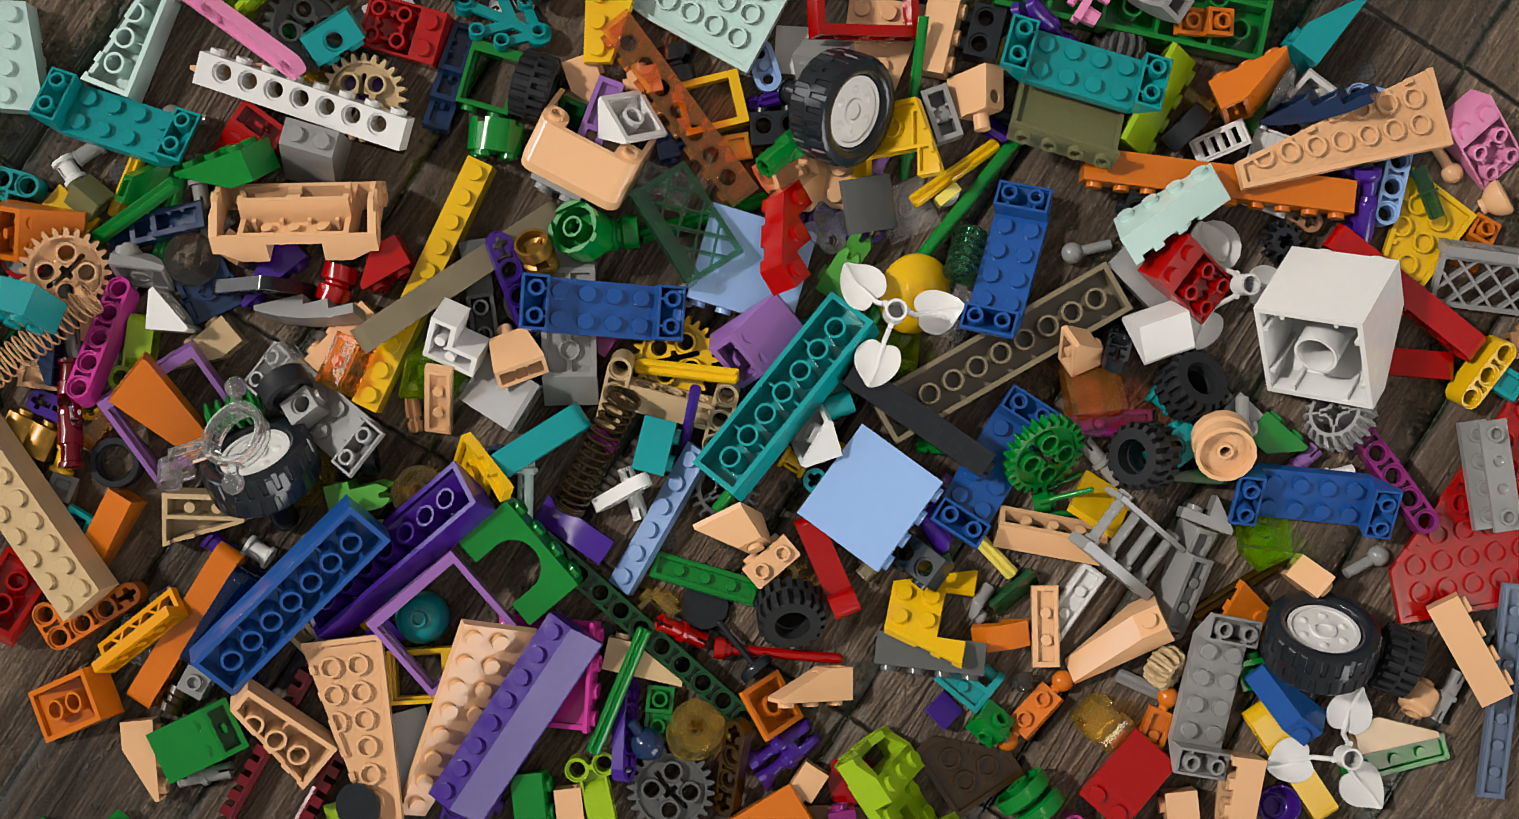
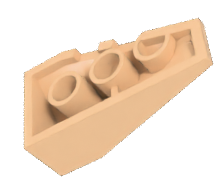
M1153 593L1148 601L1141 598L1128 604L1064 660L1073 683L1077 684L1175 641Z

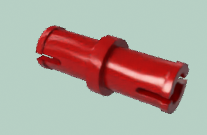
M660 614L657 617L658 620L666 623L665 625L655 621V629L673 636L675 641H685L699 649H702L706 643L701 642L698 638L708 641L707 632L691 627L687 621H678L665 614Z

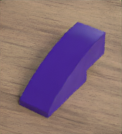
M549 495L534 518L585 556L600 564L615 543V540L594 527L593 524L584 518L572 517L558 510L552 501L553 497Z

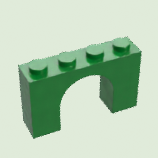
M512 496L458 543L475 563L496 545L506 540L525 542L535 550L541 564L539 579L535 585L512 604L524 620L531 625L579 585L584 578L581 576L580 568L574 562H569L563 555L562 547L556 541H551L545 534L546 529L538 520H533L527 513V506L520 499H515Z

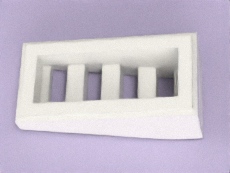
M1243 118L1189 141L1195 159L1207 162L1214 161L1253 143ZM1236 127L1242 142L1237 143L1231 130L1232 128ZM1223 132L1226 133L1231 145L1228 148L1221 135ZM1215 137L1220 149L1219 152H1216L1210 138ZM1201 142L1205 143L1210 156L1206 157Z

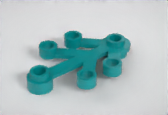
M475 0L453 1L454 12L460 17H469L477 14L496 22L488 25L474 22L469 25L468 29L469 37L473 41H481L484 37L495 35L493 37V46L497 51L504 52L510 47L525 43L534 48H543L551 40V29L545 23L538 21L531 0H517V7L520 11H523L527 23L517 19L510 0H496L500 5L502 13L475 2ZM522 1H528L529 3H528V4H523V3H521V2H522ZM474 30H479V31H481V32H480V33H474L473 31H474ZM515 30L519 34L508 36L503 32ZM502 40L505 41V43L499 44L498 41Z

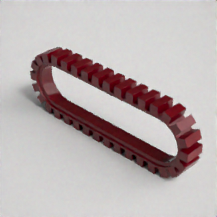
M306 666L299 668L294 678L303 683L294 681L290 683L286 691L294 699L290 696L282 698L298 710L314 683V678ZM258 742L252 751L254 755L249 757L245 763L244 768L246 770L242 771L235 782L238 784L231 788L227 795L229 799L222 804L218 811L223 815L217 819H238L239 814L273 756L266 751L261 742ZM339 749L323 766L294 819H316L320 812L318 809L324 805L328 798L326 794L333 789L337 782L334 779L339 777L345 768L342 765L345 764V761L341 757Z

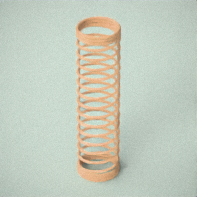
M79 284L77 288L75 287L74 292L77 298L73 294L68 293V298L72 304L86 316V322L80 319L75 309L67 300L61 298V301L70 307V309L67 307L66 310L80 324L79 327L73 325L70 317L65 312L66 318L63 316L62 319L73 330L72 332L67 331L61 321L59 328L65 332V338L61 337L57 331L55 336L58 337L59 342L56 343L53 342L48 333L43 334L42 336L51 343L52 347L48 348L40 336L36 335L40 340L39 342L32 333L28 332L31 338L44 348V354L38 351L31 338L21 330H18V334L22 341L16 336H11V340L18 350L9 341H4L8 352L2 347L0 349L9 357L12 363L0 351V361L6 370L1 365L0 369L10 377L9 380H5L0 372V380L3 383L2 385L0 384V389L4 388L5 382H11L12 377H18L19 371L25 372L26 366H32L33 361H39L40 355L46 356L47 350H53L54 345H60L61 339L67 340L68 334H74L75 329H81L82 323L88 324L89 318H95L103 312L104 309L101 302L88 287ZM85 308L94 316L88 315ZM22 334L30 341L32 346L24 339ZM14 339H16L22 345L27 354L19 347V345L16 343ZM23 342L37 354V359L32 358ZM8 345H10L13 348V350L17 353L19 358L10 350ZM19 351L30 359V364L25 363ZM11 355H12L18 362H20L21 364H23V367H24V368H23L22 370L17 367V364L15 363V361H14V359L11 357ZM6 363L16 370V375L11 374Z

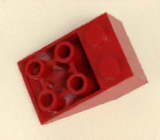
M369 0L362 22V27L367 34L363 39L364 44L361 47L420 67L438 71L437 66L453 23L456 20L446 12L402 0Z
M243 100L228 120L213 151L232 143H239L241 140L256 135L257 140L265 137L269 138L275 155L279 159L281 157L279 140L284 125L254 103ZM266 175L246 184H261Z
M1184 232L1181 235L1172 234L1164 241V247L1158 251L1152 250L1137 271L1169 300L1189 310L1190 316L1202 325L1229 291L1232 278L1191 235Z

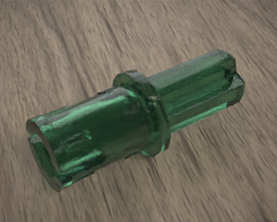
M1427 165L1410 171L1419 193L1417 197H1421L1428 218L1434 220L1442 217L1444 211L1436 192L1439 189L1438 187L1435 188Z

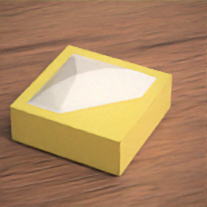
M952 183L933 199L934 205L938 210L943 207L952 206L957 201L962 189L957 183Z

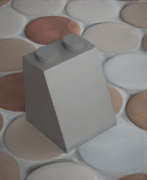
M286 117L279 140L285 178L300 183L341 182L352 141L339 131Z
M487 352L486 358L471 379L466 378L459 388V392L462 393L459 399L506 430L518 433L543 392V385L533 379H529L499 390L493 372L491 354Z

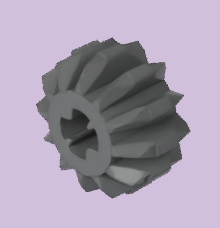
M1109 31L1103 36L1099 48L1142 60L1146 54L1147 42L1141 36L1134 35V33Z

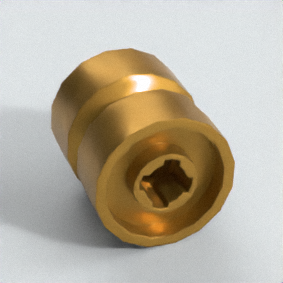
M531 228L518 235L514 242V250L522 262L526 273L549 274L550 277L554 275L559 269L560 261L547 233L539 228Z

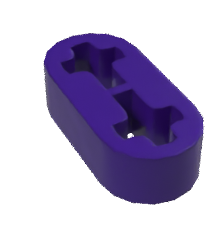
M34 390L27 398L29 409L40 416L58 423L57 394L47 390ZM44 396L43 400L50 403L51 406H40L38 408L37 397L42 398Z

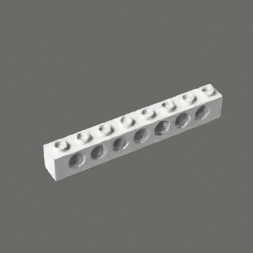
M211 47L210 50L200 51L192 83L397 151L407 149L415 118L408 116V111L392 106L390 110L381 107L382 102L371 98H365V101L356 99V94L340 89L338 93L329 90V84L314 81L313 84L305 82V77L302 75L295 80H291L284 74L278 73V70L271 65L262 64V67L252 64V59L239 55L235 59L227 56L228 51L220 48ZM226 65L231 69V77L229 79L224 75ZM251 74H254L257 78L255 88L249 82ZM277 82L283 87L281 96H278L275 92ZM303 90L309 96V101L306 105L300 99V94ZM328 99L334 103L333 113L328 112L326 109ZM354 107L360 112V120L358 122L354 121L351 115ZM379 116L386 120V128L384 130H381L377 125Z

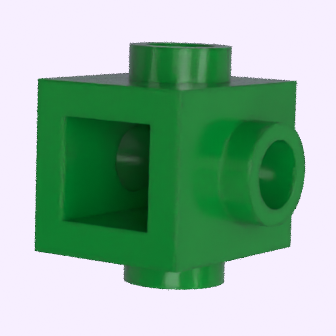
M989 699L976 714L973 713L965 728L976 736L981 743L991 748L998 742L1003 744L1010 737L1012 731L1009 729L1015 719Z

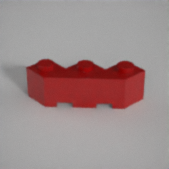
M800 180L777 189L762 201L765 225L761 226L760 248L764 249V260L760 262V274L773 296L797 287L811 275L797 250L812 239L798 216L813 203Z

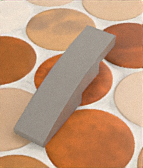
M1125 246L1107 263L1112 273L1141 302L1140 305L1144 309L1170 301L1137 271L1143 261L1136 265Z
M303 294L254 305V311L266 319L290 325L329 327L366 321V312L354 303L338 306L328 298L312 301Z

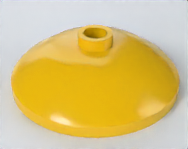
M921 253L905 255L890 265L884 273L887 287L884 295L878 298V300L890 301L891 299L898 298L903 300L912 311L917 312L914 307V300L920 293L927 290H939L950 294L948 273L937 259ZM878 306V309H879V312H880V314H881V317H882V319L884 320V318H883V310H884V307H883V306ZM908 314L900 324L893 326L894 330L906 334H915L923 331L918 324L919 317H912Z

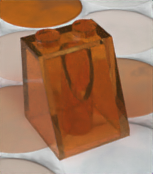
M1102 345L1101 364L1073 378L1057 358L1065 417L1069 416L1073 421L1120 416L1128 409L1121 374L1110 373L1102 367L1105 345Z

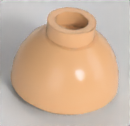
M1499 180L1490 182L1484 189L1482 198L1477 200L1484 215L1491 213L1504 216L1514 211V207Z

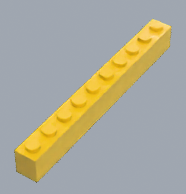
M470 155L467 156L401 297L453 264L460 250L459 242L464 241L497 172L493 166ZM429 313L376 348L351 400L352 402L375 413L383 412Z

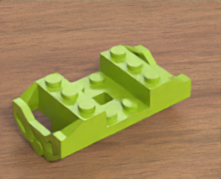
M887 724L869 733L837 759L838 762L834 765L835 769L848 784L849 790L868 819H938L934 809L920 792L919 786L912 780L925 766L921 761L920 755L908 741L892 732ZM877 744L884 757L875 767L870 768L862 757L872 746ZM954 811V812H952V813H950V814H948V815H946V816H943V817H941V818H939V819H960V818L958 817V815H957L956 812Z

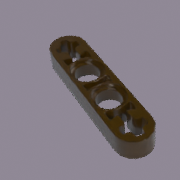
M743 717L729 721L724 729L714 796L715 809L723 817H728L738 812L742 804L752 739L751 724ZM732 749H734L737 752L739 757L738 761H735L731 755ZM728 773L734 777L735 785L728 781Z

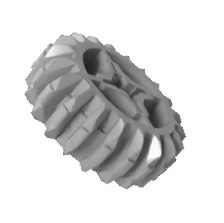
M1311 399L1313 402L1310 405H1304L1308 413L1302 415L1306 421L1303 426L1308 432V437L1315 441V444L1320 448H1325L1331 452L1336 449L1338 452L1343 453L1345 447L1353 450L1354 443L1363 444L1361 438L1364 435L1371 436L1368 431L1369 428L1377 427L1372 420L1378 417L1377 411L1374 409L1352 408L1350 405ZM1324 424L1330 425L1332 433L1325 432Z

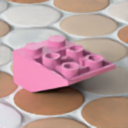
M1470 89L1445 110L1454 143L1450 147H1446V150L1461 165L1477 186L1484 191L1490 182L1498 179L1519 161V145L1495 101L1489 94Z

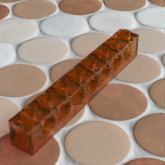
M625 9L600 28L604 33L600 38L609 50L613 48L617 50L621 56L617 61L627 73L631 70L637 77V80L633 83L642 95L648 92L654 100L650 106L659 118L665 115L670 122L666 126L676 140L681 137L687 146L683 148L684 152L692 162L697 159L703 168L699 172L708 184L713 181L719 188L716 195L725 206L730 203L734 207L759 189L628 9ZM626 36H632L636 39L637 44L632 51H625L621 47V41ZM643 58H648L653 62V69L648 74L640 73L637 68L638 62ZM666 81L670 86L669 93L665 96L656 95L654 92L656 82ZM682 103L685 105L686 114L683 118L676 119L672 117L670 108L673 104ZM691 125H698L703 131V135L698 141H692L687 137V129ZM708 147H714L719 152V158L714 163H708L703 158V152ZM725 169H730L735 173V181L730 185L722 184L719 179L720 173Z

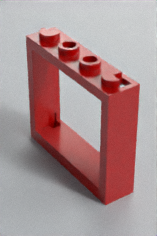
M807 0L809 40L911 42L916 39L919 0H902L904 25L826 23L825 0Z

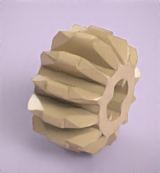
M1165 644L1157 648L1155 652L1153 651L1151 657L1147 659L1148 662L1143 668V677L1152 686L1162 691L1168 690L1169 687L1173 688L1174 684L1178 683L1183 675L1187 656L1175 645Z

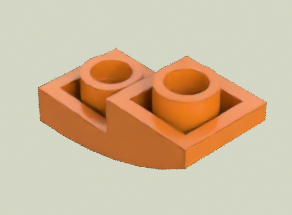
M1212 6L1206 8L1190 7L1179 24L1174 23L1173 35L1233 37L1235 9Z
M1480 212L1476 213L1478 216L1460 240L1493 244L1502 225ZM1449 259V264L1456 268L1461 267L1457 260ZM1480 263L1468 269L1471 275L1477 272Z
M1028 618L1001 619L1000 623L973 624L971 626L972 641L987 643V652L1012 650L1031 645Z

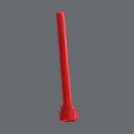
M715 637L713 659H724V657H730V655H741L730 641H726V638ZM742 645L752 657L770 654L775 659L840 664L843 661V656L840 653Z

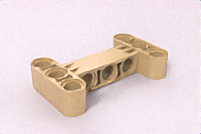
M627 349L615 351L607 366L598 410H605L601 404L608 402L605 397L608 395L610 386L616 385L627 388L640 397L642 404L639 410L635 411L636 413L683 424L689 390L634 377V354ZM615 361L625 362L628 368H619ZM718 382L714 397L700 393L694 427L705 430L702 449L726 421L718 419L715 414L724 413L729 418L737 408L741 387L738 383ZM730 388L734 391V394L731 396L725 395L721 389ZM615 393L616 395H618V396L621 397L622 399L634 403V402H633L632 400H630L629 398H627V397H625V396H623V395H621V394ZM604 404L610 411L623 416L624 413L617 408ZM600 412L604 417L608 418L609 420L620 423V420H618L616 417L609 418L605 415L604 412ZM597 419L606 428L611 430L616 428L606 421Z

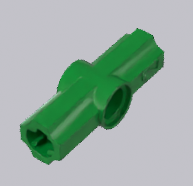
M790 129L775 139V143L755 159L756 168L768 178L775 175L789 162H794L804 154L795 144Z

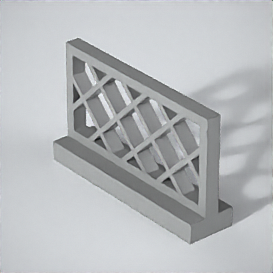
M1439 238L1437 248L1440 252L1429 292L1436 296L1438 289L1448 283L1453 293L1444 299L1438 298L1448 307L1519 316V308L1514 304V301L1519 299V291L1509 296L1504 289L1505 286L1518 279L1519 281V270L1515 269L1519 268V248ZM1446 259L1457 260L1461 267L1447 276L1443 270ZM1477 263L1484 264L1487 271L1473 279L1468 269ZM1504 266L1510 267L1514 274L1500 282L1494 273ZM1465 272L1470 282L1457 290L1451 280ZM1491 275L1497 285L1483 293L1477 284ZM1475 287L1480 296L1471 302H1465L1461 295ZM1501 290L1506 300L1497 306L1491 305L1487 298Z

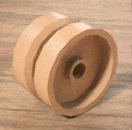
M1229 410L1210 412L1203 415L1195 423L1191 431V447L1194 452L1195 461L1200 471L1207 477L1218 481H1232L1244 476L1253 467L1257 458V446L1247 421L1238 413Z

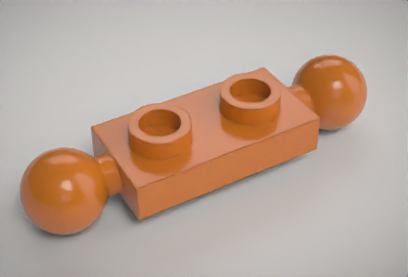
M1059 670L1055 672L1052 676V685L1050 687L1042 681L1011 714V717L1015 719L1010 729L1012 733L1003 744L997 743L1000 749L1005 751L1014 750L1018 745V737L1020 735L1028 741L1064 702L1058 696V693L1066 692L1073 686V680L1068 671Z
M1169 687L1165 691L1159 690L1157 694L1159 706L1149 703L1139 730L1162 750L1168 738L1173 712L1169 711V709L1175 706L1178 691L1174 687Z

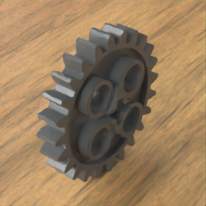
M274 0L276 4L273 2L267 4V8L271 12H265L262 17L269 22L263 23L261 28L268 30L269 35L302 59L306 66V72L303 75H306L310 68L314 75L319 73L320 67L324 72L330 69V66H327L326 63L320 67L317 65L312 56L306 51L300 37L304 32L305 25L311 29L319 24L320 21H324L338 12L336 8L340 2L336 1L331 4L329 0ZM297 5L306 9L307 17H302L297 13ZM288 15L291 20H287L285 16ZM283 27H287L292 31L293 39H288L283 35ZM331 32L327 35L329 42L334 45L343 42L339 33ZM342 52L340 56L343 57L345 52Z
M674 744L669 752L664 745L663 752L658 760H642L644 765L636 763L638 773H635L633 779L635 782L627 785V788L634 790V793L629 794L627 798L628 800H636V803L631 806V810L640 809L637 819L644 817L647 819H700L699 814L707 816L708 811L704 805H713V801L707 798V796L715 795V790L708 788V786L714 784L715 780L706 778L711 773V768L702 769L705 759L697 762L695 760L696 751L688 756L686 755V746L680 753L677 752L676 744ZM669 764H676L680 768V773L677 776H669L665 771V767ZM656 770L662 774L669 786L674 784L677 786L676 794L687 803V808L681 805L673 792L666 793L667 785L655 775ZM651 781L656 782L660 790L656 794H650L645 790V784ZM692 784L698 789V793L693 797H688L683 792L684 786ZM667 802H671L676 805L677 811L669 815L663 811L662 806Z

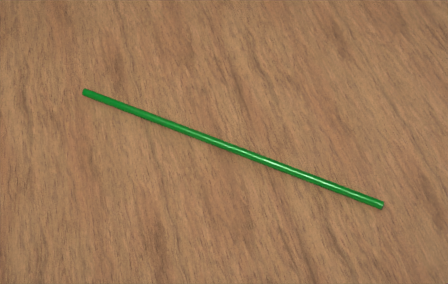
M1009 139L1004 143L917 253L932 256L1021 144ZM876 304L866 315L874 321L875 325L882 318ZM725 490L711 508L718 513L728 508L736 498Z

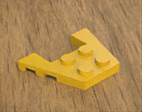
M911 97L895 101L891 124L883 142L871 157L853 167L851 178H847V180L872 176V160L912 152H917V175L919 177L927 178L945 175V170L921 99Z
M471 432L461 435L453 461L458 462L481 485L488 497L491 489H493L500 503L510 499L514 486L486 452L481 442Z
M978 571L950 573L936 592L929 588L923 591L911 582L913 578L893 581L884 633L913 647L918 646L930 652V655L938 659L940 657L952 662L953 666L962 668L966 641L940 638L938 633L946 593L974 597Z

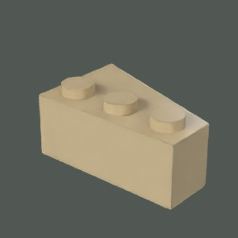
M170 487L162 493V547L205 533L235 526L248 520L234 518L219 511L206 488Z

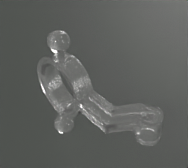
M233 376L226 381L224 389L226 394L230 396V403L212 416L204 429L202 438L168 449V455L158 460L156 487L160 491H179L182 488V482L196 478L195 463L207 459L215 465L228 468V473L221 481L222 489L227 494L236 495L244 489L245 481L242 475L239 474V470L252 465L263 455L269 444L271 431L268 421L263 417L259 408L250 402L241 401V397L247 391V383L243 378ZM252 417L254 420V432L248 444L234 455L222 456V442L229 429L238 421Z

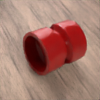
M325 260L321 276L325 281L317 285L314 297L319 299L328 298L340 305L349 304L352 292L348 288L356 284L359 270Z

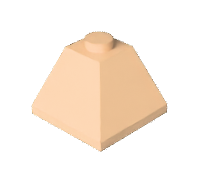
M738 502L693 524L694 530L750 554L761 552L764 550V546L772 543L763 514L742 502Z

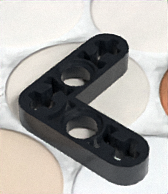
M257 275L212 281V294L216 296L231 297L270 294L287 298L303 294L311 300L316 299L314 297L316 285L275 276Z
M1122 317L1111 321L1102 359V367L1106 371L1115 374L1123 373L1126 370L1131 345H1134L1121 320Z

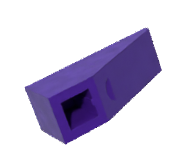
M301 244L274 245L270 262H259L253 276L266 275L288 279L294 273L298 275L306 270L309 266L308 262L312 257ZM268 294L245 295L241 305L247 309L254 308V305L265 303Z

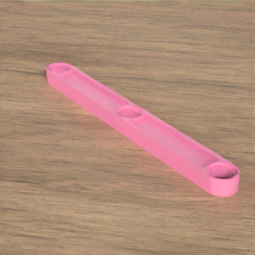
M182 0L291 80L297 79L306 72L304 62L296 53L224 1Z

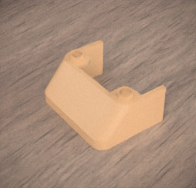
M560 88L543 110L524 149L521 163L527 170L605 210H616L621 206L645 170L657 138L650 139L643 150L631 144H623L615 152H612L567 129L569 115L565 110L558 107L565 92L563 88Z

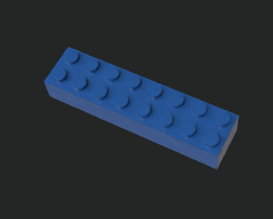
M346 494L189 649L191 665L234 696L391 541L387 527Z

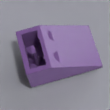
M770 294L710 334L709 350L723 367L739 369L740 379L738 384L741 388H744L764 375L803 327V324L779 294L775 296Z

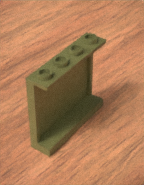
M1019 82L1006 139L1112 170L1121 152L1118 150L1125 113Z

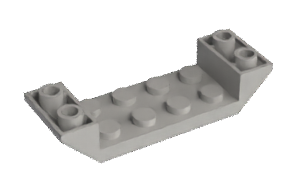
M552 245L558 255L560 266L551 277L596 281L597 259L590 262H578ZM541 332V350L549 370L548 373L542 375L545 406L572 405L575 402H578L579 405H599L597 337Z
M274 341L242 384L257 396L259 381L271 370L289 363H299L302 365L313 382V389H320L328 400L326 405L331 411L308 430L314 443L333 458L331 462L349 478H352L386 435L380 424L332 383L327 382L312 366L277 341Z
M1211 612L1194 630L1168 733L1172 772L1220 781L1225 780L1231 755L1222 749V743L1246 647L1257 649L1263 622Z

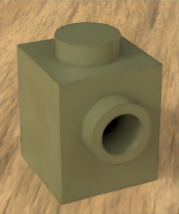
M88 174L81 179H74L68 185L67 190L69 192L64 202L73 210L87 212V222L90 223L106 213L115 194L94 176Z

